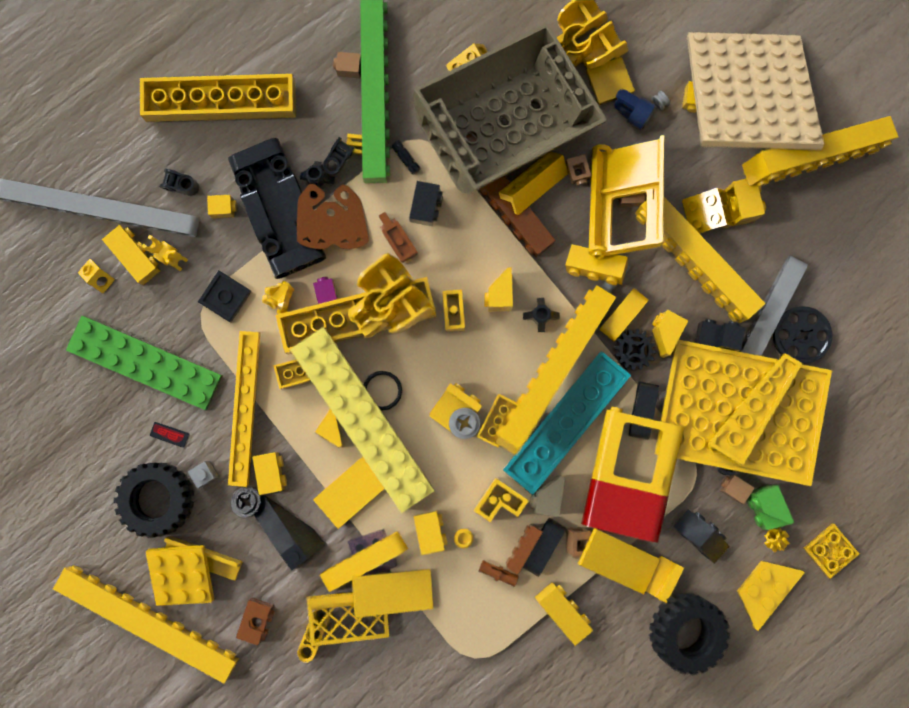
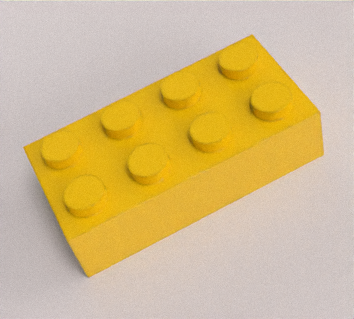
M297 359L273 365L279 389L311 381Z
M498 393L477 437L499 448L500 445L496 443L499 436L496 433L502 424L507 425L509 420L506 417L512 408L516 410L519 404Z

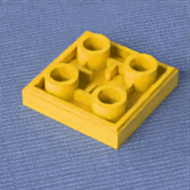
M833 523L803 547L829 579L859 555V552Z

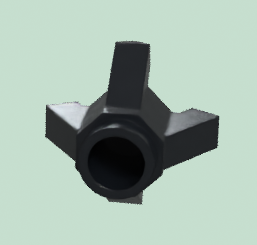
M315 161L306 171L300 173V180L308 181L309 184H315L318 187L324 183L334 184L335 177L324 173L322 162ZM311 191L312 197L318 196L317 192Z
M537 298V307L533 311L523 313V320H533L538 325V332H545V324L549 320H560V312L551 311L545 305L544 298Z

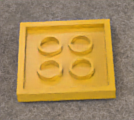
M205 545L150 548L146 551L156 606L213 602L214 594Z

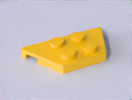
M760 561L737 590L754 629L760 630L805 572Z

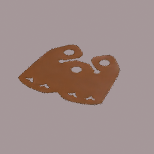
M310 184L306 187L298 199L297 242L314 249H326L333 244L342 249H354L369 242L360 198L349 186L342 184L334 191V198L344 206H347V211L336 202H323L317 207V210H313V206H316L324 199L325 193L315 184ZM311 191L317 192L318 196L317 198L312 199L309 193ZM343 191L349 194L348 199L341 197ZM333 209L335 211L334 216H329L327 210ZM306 237H308V239H309L311 242H308L307 240H303V239H305ZM320 238H321L323 241H325V243H323V242L318 243V241H319ZM344 239H346L349 243H347V242L342 243L341 241H343Z

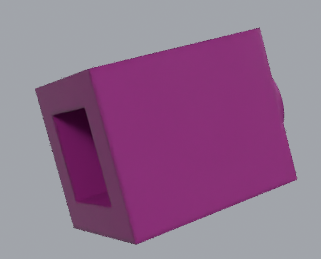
M321 277L317 279V282L313 283L318 304L338 299L332 278Z

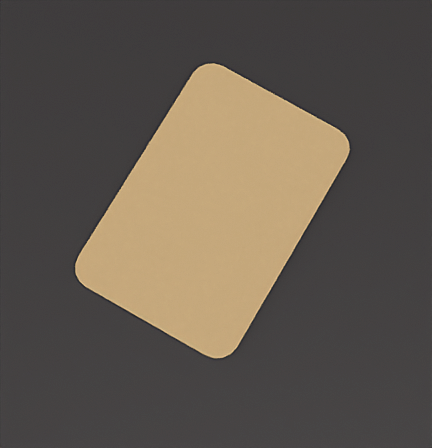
M421 139L407 140L402 142V144L413 157L414 162L420 166V170L416 174H411L408 167L405 166L392 148L390 149V158H387V165H390V177H387V183H364L362 171L346 184L360 198L369 239L367 244L354 249H342L333 244L323 249L326 255L324 261L280 279H275L267 257L262 251L230 276L252 291L233 321L230 323L203 306L201 326L208 342L235 376L237 371L239 332H260L255 401L326 489L362 457V454L337 418L342 447H336L315 433L330 408L312 381L279 389L273 365L295 360L296 358L293 354L288 355L284 352L275 316L278 315L276 313L277 308L273 309L269 305L264 304L262 296L265 295L266 287L286 281L294 288L287 312L317 305L318 302L313 283L317 282V279L321 277L333 279L338 299L365 293L362 288L357 286L358 278L362 272L386 253L398 258L382 233L380 226L384 224L380 220L379 215L386 212L390 220L395 218L399 222L418 252L417 255L404 262L403 265L413 280L427 277L437 317L419 321L401 333L393 334L388 329L380 331L369 338L360 336L337 342L336 345L363 385L368 376L374 372L387 371L397 376L402 386L401 399L397 405L391 409L383 410L382 413L432 485L434 492L401 513L384 489L350 518V521L370 546L374 539L382 540L399 531L408 549L387 561L385 565L392 573L430 569L433 609L422 611L447 643L457 652L472 658H486L507 648L547 614L537 602L535 596L551 582L556 587L560 585L567 593L565 595V598H567L596 574L578 565L580 558H573L572 555L567 553L566 532H564L539 577L522 568L518 574L519 578L516 586L513 587L500 580L497 582L493 577L478 571L482 561L485 560L490 564L498 567L502 566L504 567L503 569L514 573L507 569L506 561L509 557H512V551L515 546H518L519 538L524 536L526 526L532 524L541 530L549 517L566 528L584 527L593 531L594 528L582 525L581 522L606 411L611 410V407L623 409L622 413L632 415L637 384L630 376L538 488L540 489L556 476L565 477L559 517L533 512V508L530 507L532 494L503 471L504 467L514 457V454L502 446L497 448L479 439L477 435L498 393L517 402L522 393L527 394L529 391L527 388L528 383L532 377L535 379L538 377L537 369L542 362L546 364L549 360L546 357L552 347L556 349L558 346L556 340L561 332L564 334L567 332L568 329L565 326L570 318H576L577 314L574 313L576 310L480 193L476 190L467 194L457 189L431 143ZM417 181L440 185V191L443 192L442 206L437 208L439 210L438 220L433 222V227L409 221ZM343 191L341 197L348 199L349 194ZM334 194L325 201L336 202L341 207H343L344 210H348L347 206H344L334 198ZM330 208L327 210V214L334 216L335 211ZM344 239L343 241H341L342 243H344V242L349 243L346 239ZM277 246L270 247L269 253L275 252ZM508 267H512V310L488 312V307H484L485 293H488L490 285ZM462 289L465 331L446 332L442 291ZM537 298H544L545 305L551 311L560 312V320H549L545 324V332H538V325L533 320H523V313L533 311L537 307ZM593 333L528 438L600 351L604 352L621 366L595 333ZM378 375L370 380L367 385V391L376 404L383 407L395 401L398 395V386L390 376ZM450 383L453 385L455 383L459 384L465 389L464 393L470 397L473 394L481 400L479 404L482 407L477 413L480 419V428L476 435L469 439L456 437L429 415ZM655 408L653 420L661 422L662 414ZM627 422L623 427L613 473L618 477L649 484L652 482L658 457L654 453L659 429H651L649 440L628 436L630 423ZM677 459L664 517L681 504L693 490L697 477L695 462ZM495 478L529 500L518 517L502 506L491 522L474 512V508ZM437 510L438 514H442L444 526H440L442 534H446L448 545L444 546V551L421 555L413 516ZM460 529H468L473 534V543L468 548H459L454 542V535ZM598 529L629 545L638 539Z

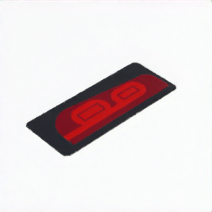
M154 422L150 433L151 437L180 447L185 446L189 435L187 432L158 422Z

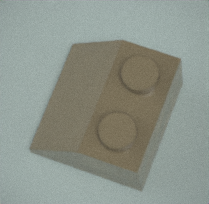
M556 476L535 492V496H531L530 507L533 508V512L559 517L565 477Z

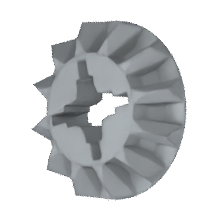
M460 408L451 415L449 427L456 437L469 439L478 432L480 419L472 409ZM470 416L468 424H470L472 429L464 427V429L459 431L461 423L457 418L465 420V418Z

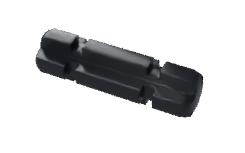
M401 141L394 142L392 144L393 150L398 154L405 166L408 167L411 174H416L420 170V166L414 162L413 157L404 148Z

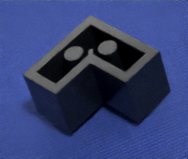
M422 181L416 182L409 216L411 223L433 227V222H437L439 215L437 208L441 207L443 202V192L440 191V185Z
M705 319V321L698 324L694 343L741 351L745 327H740V323L729 321L728 324L718 325L714 320Z
M688 509L673 527L680 535L693 544L702 555L715 564L730 547L725 542L726 537L712 522L707 524L705 522L706 519L699 512L694 514Z

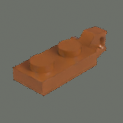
M386 212L380 214L379 218L384 224L380 226L382 233L401 263L403 264L417 255V250L395 218L390 220Z

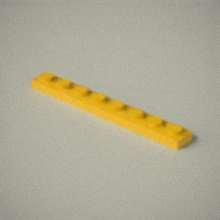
M239 332L228 485L249 486L260 332Z

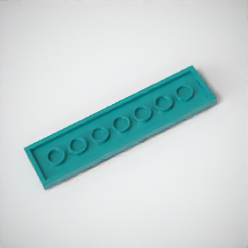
M600 351L523 444L517 455H514L504 467L503 471L533 495L631 375L604 352Z

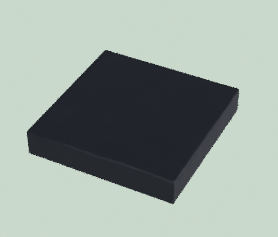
M218 270L198 300V303L231 323L252 291Z

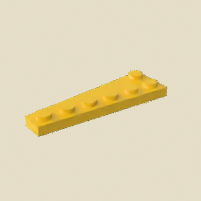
M783 354L712 438L708 446L743 466L802 363L787 354Z

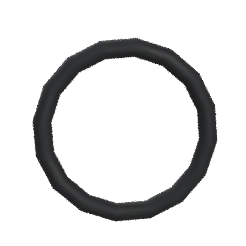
M374 372L364 382L366 389L370 380L378 375L390 376L397 383L398 395L395 401L388 406H378L381 411L391 409L401 399V382L391 372Z

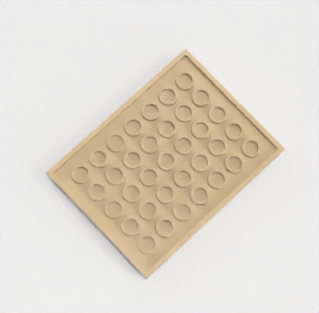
M688 32L687 43L701 146L822 150L824 142L800 35Z

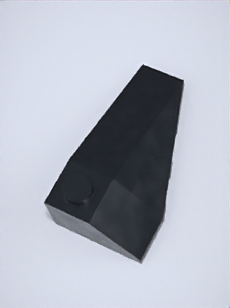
M263 495L260 498L262 504L259 506V511L253 515L291 571L326 545L311 526L299 520V518L283 509V507L267 496Z

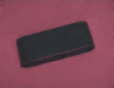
M639 381L632 415L651 420L654 419L659 385ZM630 423L628 436L649 440L652 428Z
M550 517L541 529L543 532L522 567L537 577L544 570L566 530L565 526Z

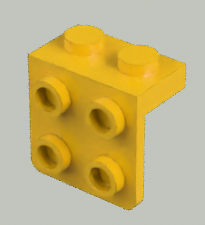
M450 383L446 391L429 414L433 420L450 432L449 419L454 411L460 408H469L478 413L482 407L479 404L481 402L480 399L473 394L470 397L464 393L465 389L457 383L454 385ZM470 416L465 418V420L457 418L461 423L459 431L464 429V427H468Z

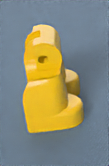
M572 0L560 11L557 22L563 33L557 39L574 67L583 62L587 69H594L613 58L621 57L629 51L627 42L625 40L621 42L616 34L613 22H608L607 13L600 11L595 0ZM593 27L599 28L584 42L578 44L575 41Z
M389 253L384 254L359 276L357 286L362 288L367 294L363 300L347 311L366 338L377 334L388 324L392 328L389 330L390 333H401L435 312L433 305L425 294L413 285L390 301V304L385 308L379 306V303L396 289L404 288L413 281L412 276L400 260Z

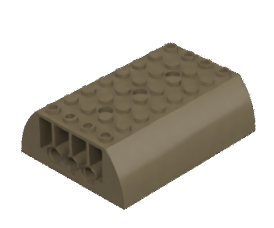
M548 23L414 88L413 92L414 106L420 127L457 189L467 194L488 185L607 121ZM531 102H538L540 104V108H533L531 106ZM506 118L509 124L502 125L499 119ZM473 134L476 137V141L470 142L466 136Z

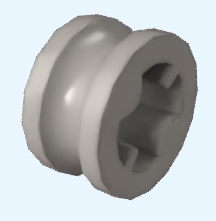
M659 91L657 96L654 95L652 97V100L658 109L664 110L665 106L670 105V100L664 92Z

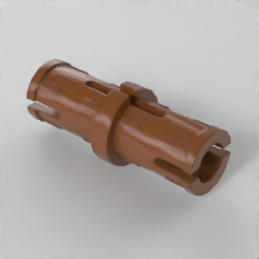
M485 560L482 561L478 571L493 577L497 582L500 580L513 587L516 586L519 575L503 569L504 567L495 566Z

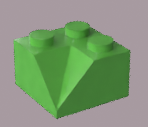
M766 484L752 491L747 499V504L755 512L754 520L758 527L770 530L794 523L778 485Z

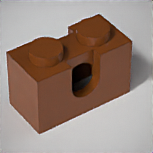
M255 598L249 599L236 639L257 646L262 641H265L269 631L266 629L267 623L272 622L275 611L272 610L274 605ZM254 617L261 619L262 624L260 627L254 625Z

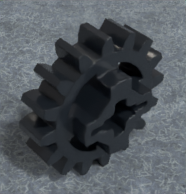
M630 329L628 330V335L625 333L621 334L622 340H616L619 346L614 347L615 350H618V353L614 356L620 357L618 363L624 362L625 369L631 366V371H634L637 366L639 370H642V365L645 367L649 366L648 360L654 361L651 354L657 352L652 350L656 343H650L653 337H645L646 331L639 334V329H636L634 333ZM633 337L639 338V339H641V341H640V342H637V341H634V340L631 339V338H633ZM623 345L626 346L625 354H623ZM639 345H641V347H639V349L637 350V353L629 355V353H631V351L633 350V347H638ZM645 346H647V355L644 354ZM630 358H634V359H636V360L639 361V362H638V363H634V362L629 361V359H630Z

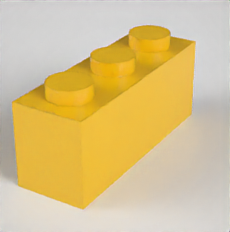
M118 225L102 240L139 284L144 285L160 272L157 267L159 263L154 257H149L145 253L146 249L142 248L143 244L140 241L137 243L134 240L135 234L128 227L124 228Z
M571 245L565 264L566 271L570 275L575 277L585 276L593 281L603 280L610 285L623 284L628 267L627 256L615 254L604 256L602 259H595L589 255V248Z
M551 582L535 596V599L576 646L593 631L589 626L591 621L584 613L580 615L577 612L579 607L572 599L568 601L565 598L567 593L560 585L556 587Z

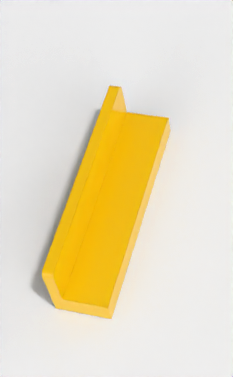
M554 152L545 154L498 192L500 199L511 202L515 214L519 215L568 174L564 156Z
M173 536L165 537L164 540L166 542L165 548L198 546ZM205 548L209 572L234 581L237 580L243 561Z

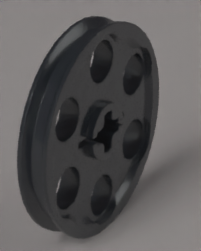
M806 306L795 307L783 313L773 332V342L781 356L783 354L789 355V347L794 346L797 348L798 353L792 358L802 364L812 363L822 358L829 350L832 343V328L827 318L820 311ZM791 313L796 314L798 318L795 324L790 323L788 320V316ZM809 314L816 316L817 321L815 324L808 322L807 317ZM781 329L786 330L788 333L786 340L780 339L778 335ZM812 330L811 332L807 333L804 336V338H799L793 341V339L799 337L798 335L801 334L800 331L808 332ZM820 330L826 333L824 341H820L817 338V333ZM809 347L816 349L817 354L815 357L808 355L807 350Z

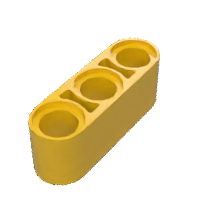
M633 288L599 330L614 342L649 299Z
M315 609L313 612V618L318 623L322 620L318 616V611L322 609ZM330 616L321 624L325 629H327L330 622ZM309 624L297 652L298 658L303 662L313 660L319 649V646H310ZM320 627L317 629L320 632V636L314 637L315 641L322 640L325 631ZM304 647H309L312 650L311 656H306L303 653Z

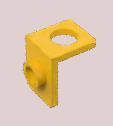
M91 259L78 272L89 285L101 293H104L115 280L100 269ZM100 277L107 278V282L103 286L97 285V280Z

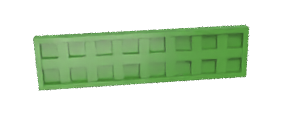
M81 316L66 349L68 352L203 410L208 409L222 375L85 316Z

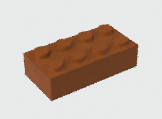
M532 524L526 526L524 536L519 538V544L517 547H514L512 557H509L506 561L507 569L517 575L543 532Z

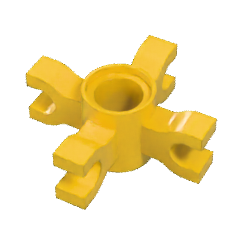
M149 235L148 238L152 240V245L146 246L143 244L142 248L154 254L152 257L167 266L169 264L181 271L182 268L178 266V262L180 260L187 262L188 259L178 253V250L165 241L161 243Z

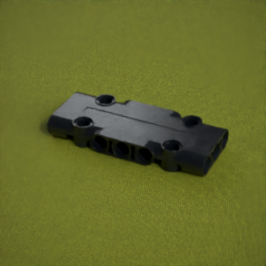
M268 139L229 156L228 161L235 176V182L241 191L242 202L275 279L284 278L324 261L326 255L323 249L309 248L297 242L298 199L302 191L294 173L291 171L279 139ZM280 164H285L283 169L277 170ZM245 179H250L246 185H242ZM277 246L275 252L269 253L270 247Z

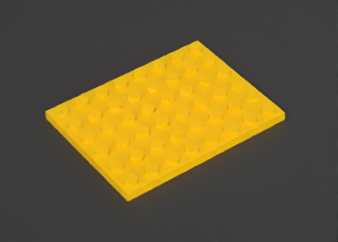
M678 340L674 348L661 422L684 427L677 459L812 486L832 370L801 365L742 466L708 446V443L778 359ZM661 430L658 432L654 453L658 455L663 435Z

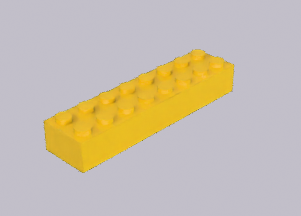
M292 74L140 78V116L146 122L296 118L295 79Z
M887 116L823 134L824 145L822 150L772 148L761 151L742 164L749 186L757 184L758 187L770 183L769 181L771 180L778 182L785 179L788 175L791 178L798 176L805 170L806 173L817 170L819 166L827 168L833 165V162H838V164L850 160V157L858 159L863 157L864 153L869 155L875 154L880 149L892 145L891 141L898 138L892 118Z
M664 197L663 248L669 253L672 252L676 257V262L689 270L688 274L690 277L702 284V289L715 298V303L728 312V317L733 322L741 323L751 318L766 303ZM647 200L635 212L637 215L636 219L642 225H647Z
M427 277L413 280L404 288L396 289L379 303L381 308H385L390 304V301L413 285L425 294L435 309ZM367 293L275 315L284 352L288 355L293 354L290 350L291 348L325 327L335 343L364 336L347 311L363 300ZM436 310L424 320L437 317ZM388 324V325H387L383 330H381V331L388 330V329H392V328H391L390 325Z

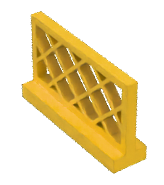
M353 592L306 597L310 646L389 637L388 614L383 615V621L380 619L382 615H375V620L367 627L360 621L363 617L356 618L350 612L354 607ZM335 607H342L346 611L339 621L331 615ZM322 609L326 613L319 623L313 618V610ZM348 613L356 619L350 629L341 623ZM328 616L337 622L330 631L321 625ZM378 620L384 624V633L376 634L371 630ZM358 623L366 628L362 636H356L351 632ZM339 625L347 631L342 638H336L332 634ZM319 627L328 633L323 640H314V633Z

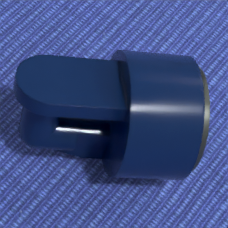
M620 89L616 94L617 100L614 103V108L628 119L627 122L639 130L644 129L656 110V105L643 97L640 99L627 90Z

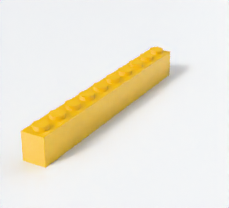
M596 285L593 291L589 289L583 298L586 300L585 304L582 305L580 303L574 312L577 314L576 318H570L565 326L568 329L565 334L561 332L556 340L558 346L556 349L552 347L546 357L549 360L546 364L542 362L537 369L538 377L536 379L532 377L528 383L527 388L529 391L527 394L522 393L517 400L518 408L516 410L512 408L506 417L509 422L506 426L502 424L496 433L499 436L496 443L514 455H517L616 299L614 295Z
M73 565L63 569L53 590L216 680L225 683L229 679L239 660L233 651L219 648V644L212 640L206 641L201 638L202 635L200 633L186 630L182 623L168 620L167 615L150 610L151 607L145 603H137L131 595L117 592L116 587L99 582L100 579L94 575H86L83 573V569Z

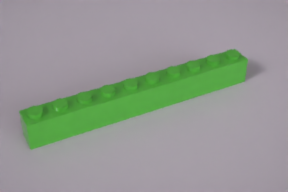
M360 0L364 183H387V177H390V165H387V158H390V147H386V140H390V130L386 128V122H389V110H386V103H389V92H385V85H389V75L385 74V67H389L388 56H385V49H388V38H385V32H388V20H384V14H388V5L384 0Z

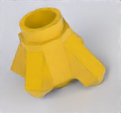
M286 281L266 287L265 295L262 296V302L273 309L277 308V314L286 313L294 288Z

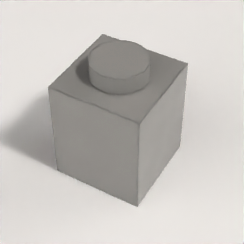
M204 461L188 471L197 488H203L219 478L210 461Z

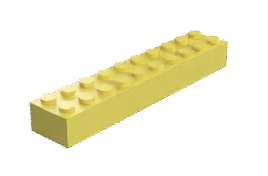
M325 327L291 348V352L400 512L403 513L434 492L432 485Z

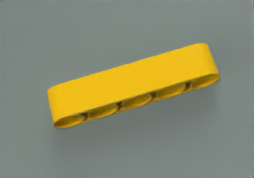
M399 531L326 569L319 576L328 592L351 581L352 577L361 576L400 555L408 547Z

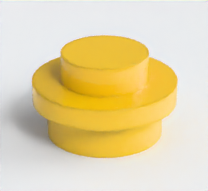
M460 529L454 535V542L459 548H468L473 543V534L468 529Z

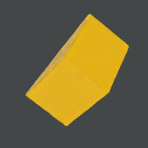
M330 409L315 433L340 448L342 443L336 416Z

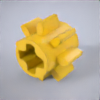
M780 527L770 529L764 535L768 540L764 544L775 553L777 550L784 551L787 545L790 544L787 540L789 537L788 533Z

